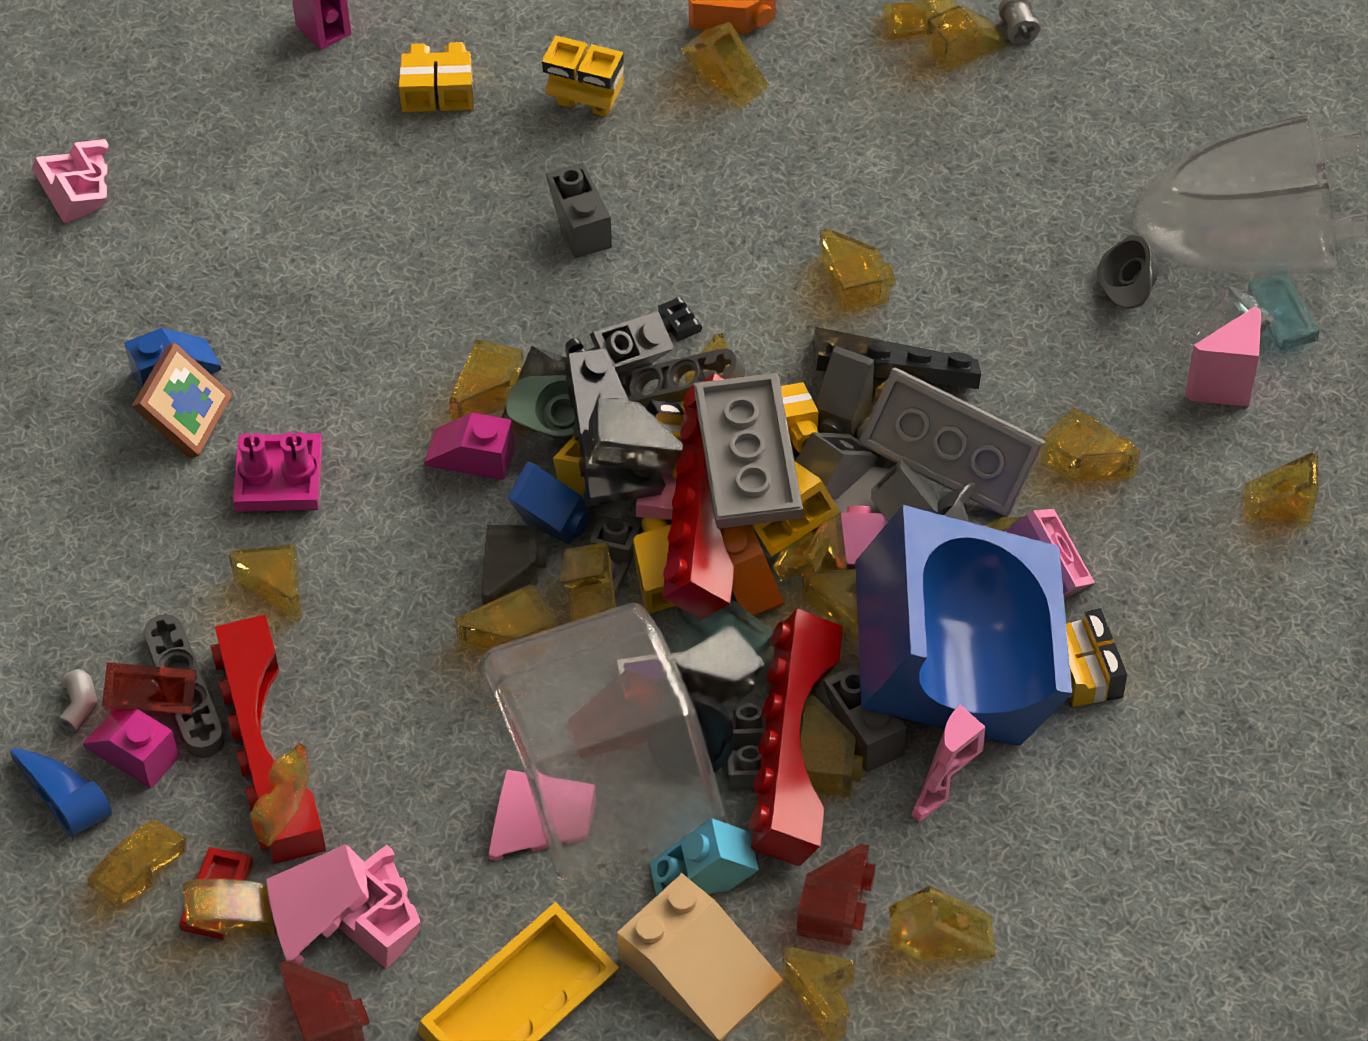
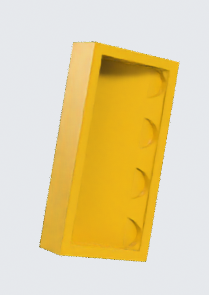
M555 902L424 1016L419 1022L417 1033L425 1041H540L619 970V967Z

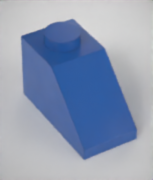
M159 328L124 342L131 373L140 389L145 384L165 347L174 342L210 374L222 370L221 365L205 338L166 328Z
M527 461L507 499L527 525L570 545L575 535H580L586 528L589 521L588 512L590 508L585 507V502L581 495L537 465Z

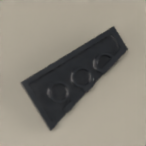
M819 327L814 329L813 349L815 366L818 371L827 370L832 352L838 346L874 359L873 377L888 379L892 369L896 367L926 383L979 389L981 379L978 359H973L968 354L961 352L948 354Z
M606 348L569 353L564 362L570 407L574 409L576 422L573 428L575 441H579L581 458L579 460L580 475L585 480L586 490L583 494L585 507L661 495L666 484Z

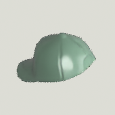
M566 375L530 376L522 378L514 384L506 404V413L511 420L549 437L561 439L574 436L573 426L576 420L574 409L570 407Z

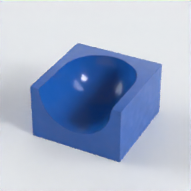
M902 505L856 559L862 709L945 728L950 715L961 705L985 726L984 738L1012 745H1022L1072 695L1059 546Z

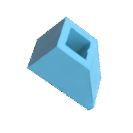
M712 818L649 862L656 896L681 873L707 894L730 891L759 871L755 852L751 849L752 839L750 832Z

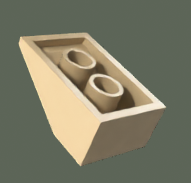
M682 873L617 932L619 959L715 1041H723L783 984L781 976L720 905Z

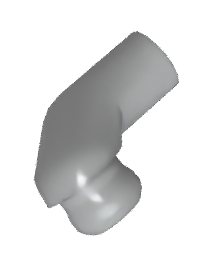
M80 669L67 672L61 680L62 688H67L66 692L71 703L58 718V723L73 733L82 725L98 701L91 676Z

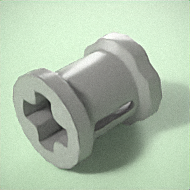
M1003 0L998 7L1000 18L1008 26V39L1013 44L1032 42L1037 38L1041 30L1038 20L1031 15L1032 5L1030 0ZM1013 6L1015 7L1017 14L1013 13ZM1022 25H1024V26L1026 27V29H1027V32H1026V33H1024V31H1023V29H1022Z

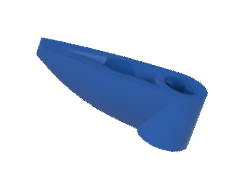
M19 748L10 749L11 757L70 837L73 838L112 815L107 798L93 780L87 782L71 768L47 756Z

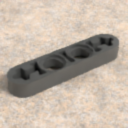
M725 348L617 373L635 413L643 411L651 400L673 403L684 401L687 390L694 383L701 382L713 373L723 379L745 377L746 369L732 350ZM695 371V377L692 382L686 386H679V381L686 372ZM658 379L656 389L648 395H642L644 386L649 381Z
M157 615L149 620L144 629L149 653L186 749L195 757H211L222 749L225 742L221 722L182 623L173 615ZM167 631L171 637L173 648L165 649L163 640L159 636L160 632ZM182 662L189 665L187 672L181 676H170L166 673L167 668L174 663ZM194 695L202 698V703L195 709L185 710L179 707L180 701L187 696ZM200 721L203 722L205 731L210 738L203 742L198 737L195 723Z

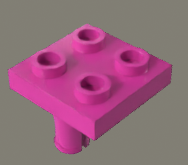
M254 432V435H250V433L238 435L233 494L235 512L319 510L323 450L321 433L304 434L296 432V434H292V432H287L285 434L262 435Z

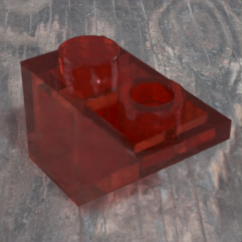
M859 844L806 874L797 912L798 936L851 946L854 929L863 931L868 904L861 902L863 890L872 891L876 872V864L868 863L869 845Z

